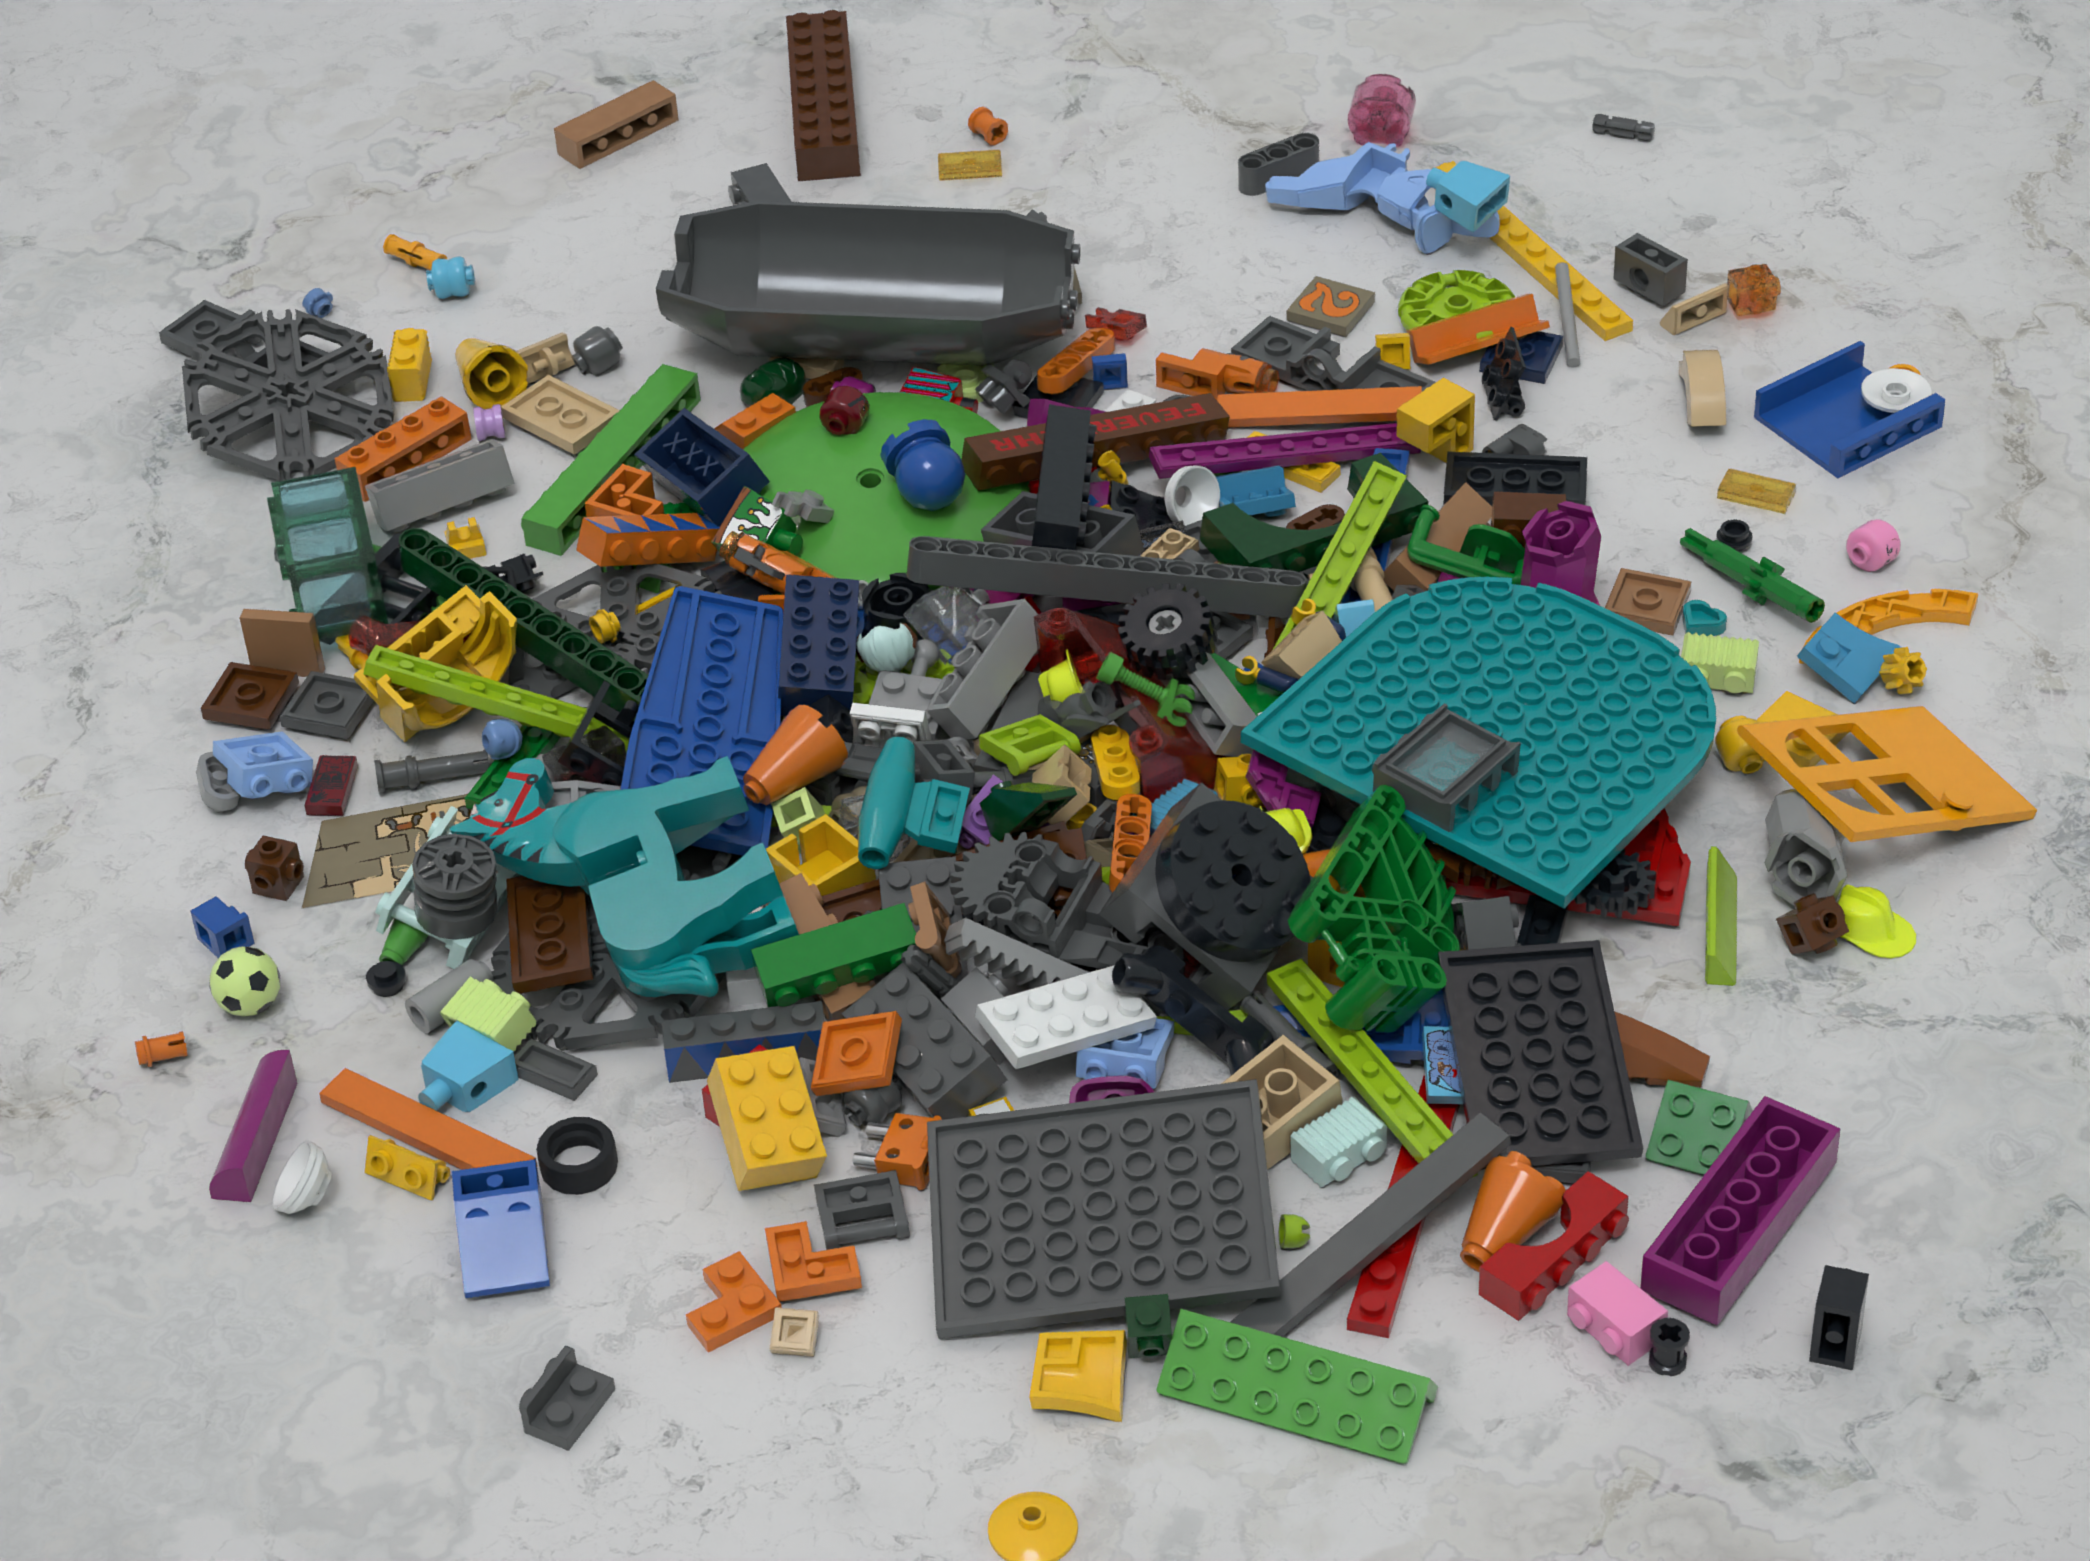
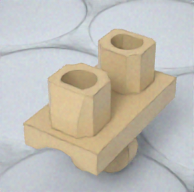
M563 332L517 350L528 366L526 380L528 384L547 375L554 376L559 371L576 365L571 357L567 334Z

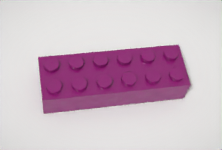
M1764 1096L1643 1255L1640 1288L1651 1296L1718 1326L1837 1163L1841 1128Z

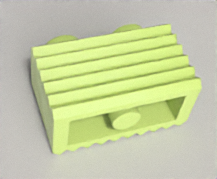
M1690 632L1684 635L1681 657L1690 666L1696 665L1707 680L1710 689L1725 690L1731 693H1753L1759 641L1757 639L1753 641L1749 638L1743 640L1741 637L1739 639L1735 637L1729 639L1727 636L1721 638L1719 635L1716 637L1711 634L1706 636L1704 633L1699 636L1697 633L1692 635Z
M471 976L440 1011L441 1016L449 1027L456 1021H459L512 1051H516L517 1045H521L522 1039H526L527 1033H531V1028L536 1027L537 1022L529 1011L530 1003L522 995L514 991L510 995L506 994L491 980L485 979L483 982H479Z

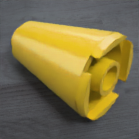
M477 338L465 339L458 345L455 359L466 395L475 405L483 409H491L496 404H501L502 407L527 389L528 366L516 350Z

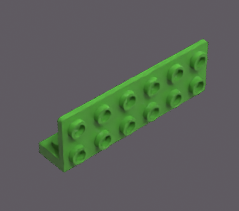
M1180 1309L1156 1391L1166 1397L1400 1464H1407L1425 1401L1434 1404L1438 1386L1428 1377Z

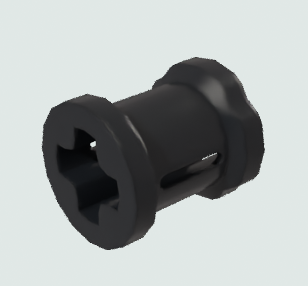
M1663 1318L1657 1320L1650 1330V1340L1653 1343V1347L1650 1349L1649 1366L1659 1375H1679L1686 1369L1687 1353L1684 1348L1690 1340L1689 1328L1678 1319Z

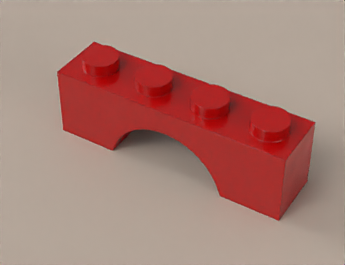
M1586 1172L1562 1196L1563 1204L1561 1206L1560 1224L1565 1229V1232L1554 1241L1538 1246H1522L1507 1242L1480 1266L1479 1296L1518 1321L1531 1310L1539 1309L1547 1296L1556 1287L1568 1283L1575 1270L1585 1261H1592L1600 1252L1601 1247L1612 1237H1619L1624 1232L1629 1222V1216L1627 1215L1629 1196L1593 1173Z

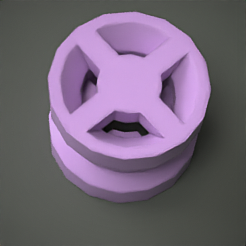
M501 404L493 405L491 409L473 407L478 441L486 440L488 436L505 438Z

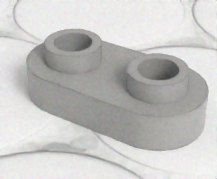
M207 752L199 757L196 770L202 801L215 811L231 810L238 805L240 794L227 783L228 769L213 756V752Z

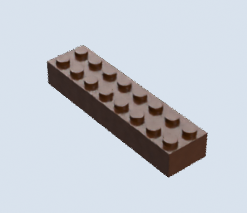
M828 10L824 13H796L786 16L798 181L861 176L846 11Z

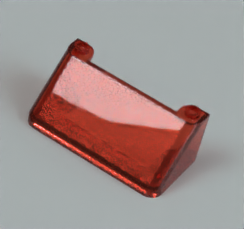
M1066 608L1050 609L1033 617L1041 673L1067 659L1066 650L1068 649L1081 685L1084 686L1088 681H1091L1093 684L1098 683L1100 680L1096 679L1097 674L1108 653L1112 652L1124 658L1123 666L1126 669L1136 673V675L1138 674L1139 677L1142 676V679L1146 678L1149 682L1156 683V685L1163 687V689L1166 688L1161 680H1158L1155 673H1153L1151 678L1143 675L1142 669L1137 672L1132 667L1131 662L1127 659L1119 635V624ZM1117 681L1132 702L1139 699L1141 705L1137 706V709L1149 723L1135 730L1129 737V749L1137 760L1140 775V795L1154 803L1155 798L1160 799L1161 794L1165 795L1167 790L1170 791L1172 789V786L1177 787L1178 782L1182 783L1184 778L1197 784L1202 782L1207 788L1213 790L1215 787L1217 758L1230 756L1214 754L1185 713L1173 710L1176 716L1187 720L1185 726H1174L1168 721L1167 716H1164L1163 719L1157 716L1159 707L1157 700L1155 701L1154 698L1151 699V696L1148 697L1144 693H1140L1141 691L1138 692L1137 689L1134 690V687L1130 688L1127 684L1124 685V682Z

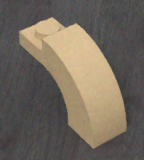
M1718 350L1683 351V361H1679V375L1685 382L1687 423L1690 426L1726 425L1725 384L1721 357Z

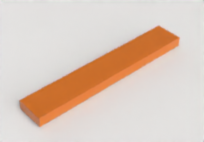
M1422 386L1220 394L1217 397V401L1230 416L1228 427L1397 421V408L1420 394Z
M344 1068L319 1093L321 1103L461 1170L536 1160L534 1156L347 1068Z

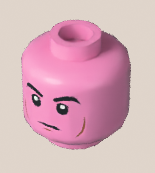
M1876 519L1866 522L1849 534L1846 541V550L1854 565L1862 570L1871 572L1879 570L1897 558L1901 542L1897 531L1892 525L1886 521Z

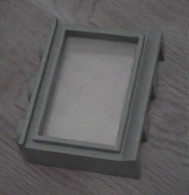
M1444 703L1434 713L1426 715L1421 724L1409 734H1404L1386 754H1381L1376 759L1372 768V773L1374 774L1373 792L1380 785L1391 786L1402 795L1406 805L1405 809L1447 832H1451L1454 829L1455 806L1458 803L1464 809L1472 811L1477 804L1478 789L1481 783L1483 786L1494 791L1500 783L1501 770L1509 772L1512 776L1518 772L1521 743L1509 742L1448 710V705Z

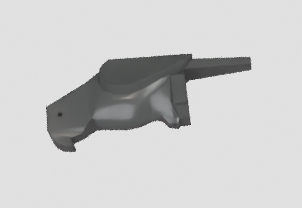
M1088 681L1084 684L1082 693L1072 694L1063 702L1051 700L1050 695L1043 697L1038 703V715L1041 714L1069 730L1079 739L1122 717L1141 705L1138 699L1118 709L1115 707V702L1118 700L1110 685L1103 682L1093 684L1091 681Z

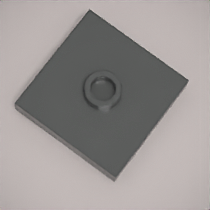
M311 671L280 715L281 726L349 739L374 700L353 678Z

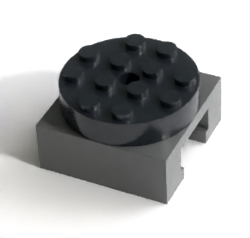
M1201 782L1170 808L1099 914L1134 944L1144 937L1154 923L1199 961L1188 979L1228 1010L1251 994L1280 947L1295 936L1289 928L1288 918L1313 877L1309 873L1307 863L1298 847L1296 839L1279 822L1259 808L1242 802L1221 800Z

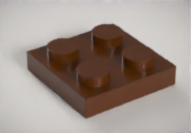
M230 662L202 705V717L204 720L271 730L299 684L297 672Z

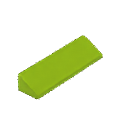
M1711 846V849L1708 851L1706 878L1705 981L1711 985L1733 986L1736 984L1737 876L1717 846Z

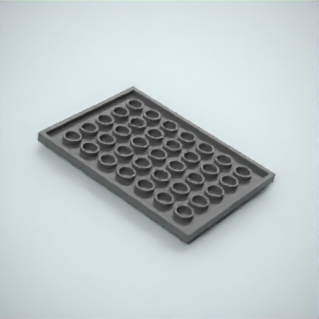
M1257 1079L927 1122L935 1322L938 1339L1125 1316V1297L1168 1294L1169 1308L1173 1310L1281 1296Z

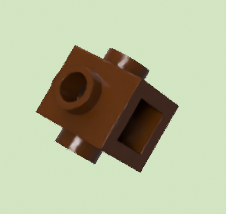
M263 835L255 847L249 850L246 855L245 869L248 872L253 894L287 901L304 878V865L300 859L298 846L295 842Z
M1813 893L1793 902L1795 909L1776 918L1792 955L1815 950L1816 954L1825 952L1838 945L1836 938L1849 932L1845 922L1844 911L1833 895L1817 898L1816 894Z

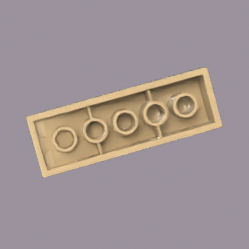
M1284 1035L1223 1082L1230 1083L1257 1079L1267 1170L1291 1153V1134L1293 1131L1297 1132L1300 1127L1304 1128L1312 1120H1317L1325 1112H1330L1332 1108L1336 1109L1338 1104H1343L1339 1079Z

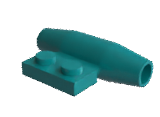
M904 737L889 738L870 772L858 824L859 861L871 869L886 867L903 833L916 840L917 845L955 854L970 788L932 779L930 782L915 783L914 744Z

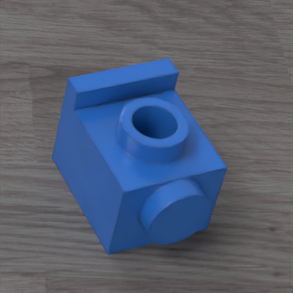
M217 896L190 910L197 939L217 958L232 948L250 947L255 944L248 915L245 912L239 914L235 907H228Z

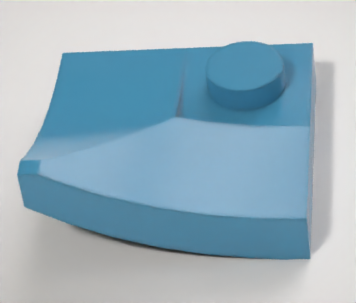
M1835 612L1803 647L1797 657L1855 704L1880 675L1879 671L1884 662L1883 655L1894 654V648L1901 647L1898 644L1866 633Z

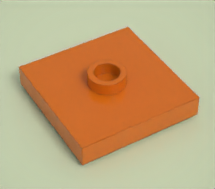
M897 1011L823 1022L811 1083V1090L816 1096L891 1086L902 1018Z

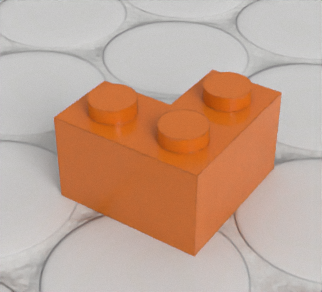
M624 464L585 502L587 517L664 514L663 502L655 499L652 473Z

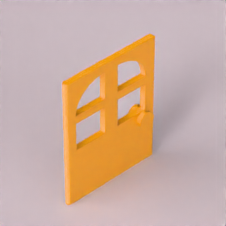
M1923 706L1739 725L1737 728L1738 735L1850 842L1944 830L1960 831L1962 828L2030 820L2034 819L2037 809ZM1851 732L1879 759L1852 762L1824 735ZM1794 738H1800L1828 765L1800 768L1790 757L1786 749V742ZM1905 782L1934 810L1906 813L1877 785ZM1853 788L1880 814L1855 808L1840 801L1826 791Z

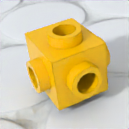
M1251 754L1217 758L1214 791L1217 792L1218 797L1221 800L1242 802L1259 808V806L1265 808L1245 777Z

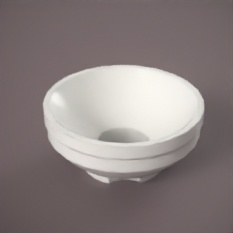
M1197 465L1185 466L1173 474L1164 494L1165 506L1170 519L1179 527H1183L1202 520L1203 512L1219 507V484L1215 475L1209 469ZM1182 486L1186 497L1183 504L1179 506L1176 503L1175 495L1178 488Z
M306 1140L292 1153L278 1178L273 1192L272 1206L274 1209L286 1214H292L308 1206H316L320 1202L332 1175V1172L328 1170L327 1160L321 1147Z

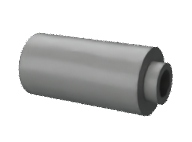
M469 959L405 1001V1008L414 1025L423 1033H429L446 1022L441 1016L440 1011L470 976L479 982H483L485 979L494 980L489 967L484 962Z

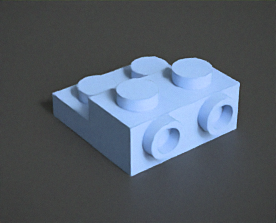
M283 731L213 741V756L228 769L227 783L242 797L255 799L266 797L272 792L294 793L311 786L313 759Z
M1156 1018L1153 1029L1077 1051L1076 1077L1086 1080L1106 1076H1131L1143 1079L1152 1089H1156L1164 1071L1166 1051L1174 1036V1021Z

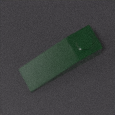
M1005 781L994 785L990 789L991 793L979 804L991 837L993 836L998 841L1004 840L1005 833H1010L1011 837L1020 835L1022 832L1039 829L1072 800L1077 793L1075 787L1031 782L1013 785L1012 781Z

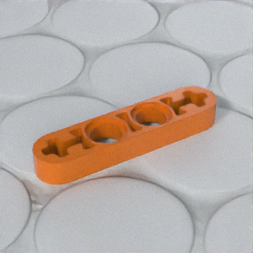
M1093 328L1083 333L1038 369V390L1044 393L1055 394L1064 392L1092 369V356L1110 355L1115 350L1114 332L1107 328Z
M1126 794L1117 801L1109 875V889L1114 892L1124 874L1127 873L1149 841L1152 804L1148 798L1139 794ZM1130 813H1136L1137 816H1130ZM1123 855H1131V856H1135V857H1126V856H1123Z

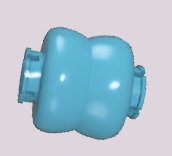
M461 256L449 260L436 259L432 262V270H426L429 291L434 289L436 296L440 299L453 295L466 296L469 294L470 285H475L473 265L467 266L465 259Z

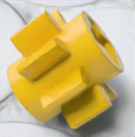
M1908 647L1894 648V654L1883 655L1884 662L1881 665L1879 674L1886 684L1885 688H1897L1899 695L1912 693L1914 687H1922L1924 685L1922 680L1926 675L1927 667L1920 657L1921 653H1909Z

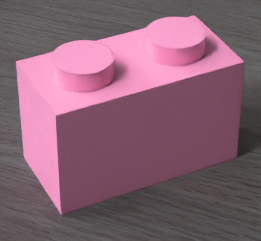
M1607 1261L1569 1286L1567 1316H1569L1576 1327L1586 1330L1600 1342L1609 1354L1616 1355L1628 1366L1649 1352L1653 1347V1343L1650 1340L1652 1325L1657 1320L1668 1318L1667 1309Z

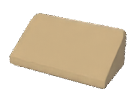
M1724 283L1673 305L1661 319L1660 326L1674 336L1726 313L1728 285Z

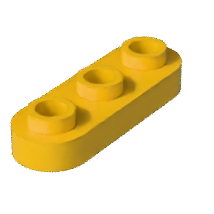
M1116 725L1100 727L1099 730L1092 734L1091 745L1103 795L1109 799L1118 800L1126 794H1139L1140 775L1129 734Z

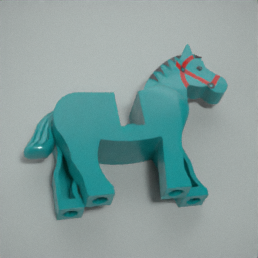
M728 756L716 760L710 769L694 776L675 778L659 785L644 788L592 792L572 803L547 809L545 805L551 800L554 788L546 768L539 759L525 758L516 762L510 768L501 787L493 796L485 799L478 805H473L470 819L453 825L450 828L452 834L472 836L483 841L493 851L496 863L515 873L548 884L580 886L592 899L600 933L622 983L628 990L641 996L661 997L670 994H694L714 997L719 990L715 974L753 968L751 949L799 935L763 843L751 847L743 857L727 869L715 875L697 880H685L676 858L677 853L736 814L749 811ZM769 903V904H768L766 907H764L763 909H761V910H759V911H757V912L751 913L753 910H755V909H757V908H759V907H761V906H763V905Z

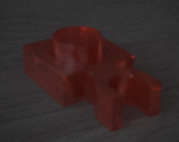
M1098 307L1095 309L1096 315H1085L1086 328L1110 329L1114 332L1115 339L1120 341L1132 339L1135 334L1147 327L1145 314L1122 309L1112 313L1107 309Z

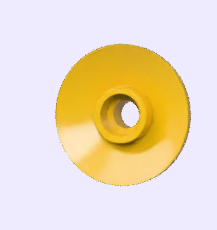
M1024 1492L1007 1498L995 1508L988 1523L990 1544L994 1551L1006 1561H1058L1071 1550L1078 1535L1077 1518L1072 1508L1061 1498L1045 1492Z

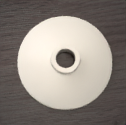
M1897 368L1875 371L1863 380L1861 386L1862 397L1868 404L1876 409L1890 413H1896L1930 396L1932 392L1929 382L1924 377L1915 372Z

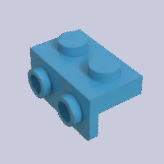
M1281 466L1216 477L1220 488L1219 507L1234 503L1250 516L1265 513L1266 516H1278L1285 514L1287 508L1296 507L1294 493L1285 486L1284 470Z

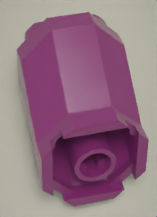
M1565 501L1557 504L1559 510L1549 513L1548 509L1545 508L1537 511L1522 531L1526 546L1520 585L1536 588L1538 583H1543L1566 590L1597 604L1594 588L1602 536L1591 506Z

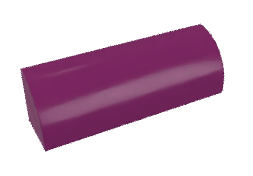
M290 1050L270 1052L259 1061L209 1186L211 1199L241 1202L252 1201L298 1084Z

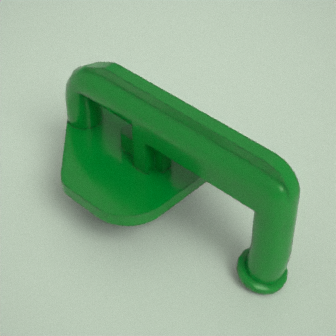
M1426 504L1421 507V513L1415 522L1407 547V554L1411 561L1459 578L1506 577L1512 578V584H1521L1525 548L1512 534L1488 525H1472L1466 533L1460 552H1456L1426 542L1433 522H1437L1440 515L1431 505Z

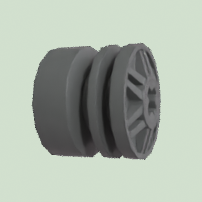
M460 834L438 836L425 842L415 853L412 863L415 887L414 911L417 922L425 931L439 938L446 939L469 938L485 931L494 921L497 912V891L495 887L497 881L496 861L493 851L483 841L472 836Z

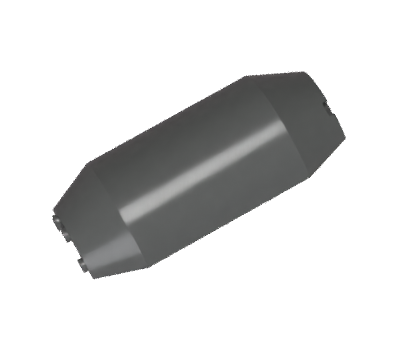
M754 201L681 215L674 232L677 257L674 271L662 270L656 286L659 310L661 315L666 317V320L738 356L986 366L987 364H997L1065 335L1067 329H1073L1074 311H1077L1078 292L1073 290L1074 264H1080L1081 247L1080 244H1074V230L1009 210Z

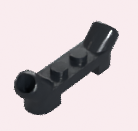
M1156 945L1146 950L1143 955L1124 953L1116 961L1112 970V980L1117 991L1144 995L1227 1062L1231 1075L1274 1042L1270 1031L1250 1014L1241 1022L1180 972L1186 963L1169 949Z

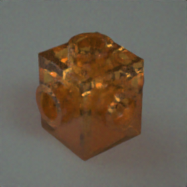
M1754 264L1749 267L1728 270L1727 300L1737 316L1760 314L1761 312L1776 310L1777 296L1781 293V284L1779 278L1773 275L1767 264Z

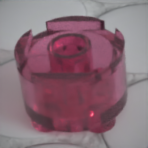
M1389 74L1370 75L1366 77L1363 83L1358 84L1354 90L1347 119L1348 126L1354 135L1356 143L1360 145H1365L1368 142L1387 145L1395 143L1396 147L1401 146L1409 133L1416 105V97L1410 87L1407 89L1401 84V79Z

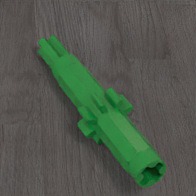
M1691 528L1685 530V536L1680 539V545L1703 557L1705 563L1745 585L1746 587L1743 589L1742 594L1761 605H1764L1768 598L1810 623L1817 621L1823 614L1825 608L1824 600L1782 577L1781 574L1785 570L1782 566L1766 557H1762L1759 564L1719 540L1712 541Z

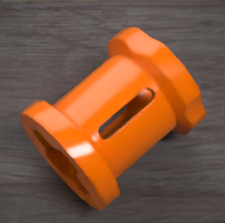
M978 107L971 113L968 119L969 129L973 133L982 134L984 140L990 145L994 146L1001 143L1008 134V123L1001 118H995L987 107Z

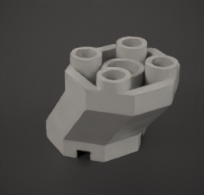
M1795 788L1784 790L1775 796L1765 818L1771 849L1764 863L1768 872L1773 871L1775 881L1772 882L1774 891L1793 906L1794 901L1813 893L1816 894L1817 898L1833 895L1836 900L1847 878L1841 844L1845 836Z

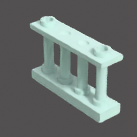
M451 806L443 819L438 816L435 818L427 835L428 841L438 836L452 834L450 828L454 825L458 811L457 808ZM497 863L496 871L498 873L495 884L497 912L495 917L507 900L506 879L523 876ZM411 864L392 894L385 892L380 899L375 911L376 914L380 915L376 931L384 934L394 918L446 943L445 948L450 950L446 966L455 969L469 959L488 928L473 937L456 940L439 938L425 931L417 922L415 911L403 905L411 892L414 893L415 889Z

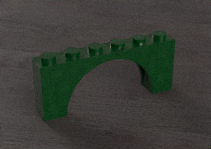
M1381 453L1351 462L1347 490L1353 498L1356 496L1374 461L1393 470H1398ZM1407 479L1371 547L1412 533L1415 522L1421 513V507L1426 504L1428 505L1429 501ZM1230 503L1203 512L1200 541L1221 564L1290 570L1299 573L1318 566L1340 523L1319 529H1288L1270 525L1253 518L1234 503Z

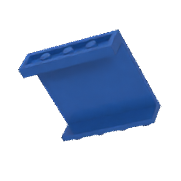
M1858 341L1756 390L1754 418L1837 479L1941 428L1943 425L1946 399L1937 393L1896 413L1876 409L1864 400L1861 394L1862 382L1872 372L1863 366L1865 343L1862 341Z

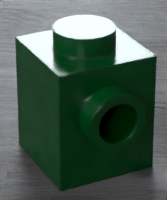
M1168 1294L1125 1297V1325L1129 1358H1154L1167 1355L1172 1340Z

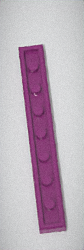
M1397 423L1155 446L1150 447L1149 459L1158 478L1165 479L1171 478L1176 471L1185 466L1197 465L1206 467L1215 474L1256 470L1273 466L1286 467L1357 460L1374 455L1375 448L1408 450L1410 454L1421 453V450L1398 438Z

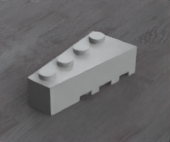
M1025 599L980 605L976 613L980 619L977 627L973 625L968 628L964 636L968 641L966 648L955 653L951 664L955 667L954 671L943 677L926 710L951 738L960 736L965 739H976L979 735L983 734L988 727L987 722L993 713L1006 702V695L1011 687L1024 676L1026 672L1025 667L1029 661L1044 647V640L1052 629Z

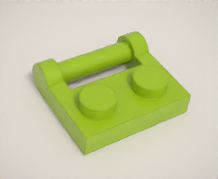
M1041 714L979 735V749L993 756L996 760L1005 763L1010 773L1014 776L1026 773L1029 767L1046 762L1064 744L1076 755L1081 751L1080 741L1074 733Z

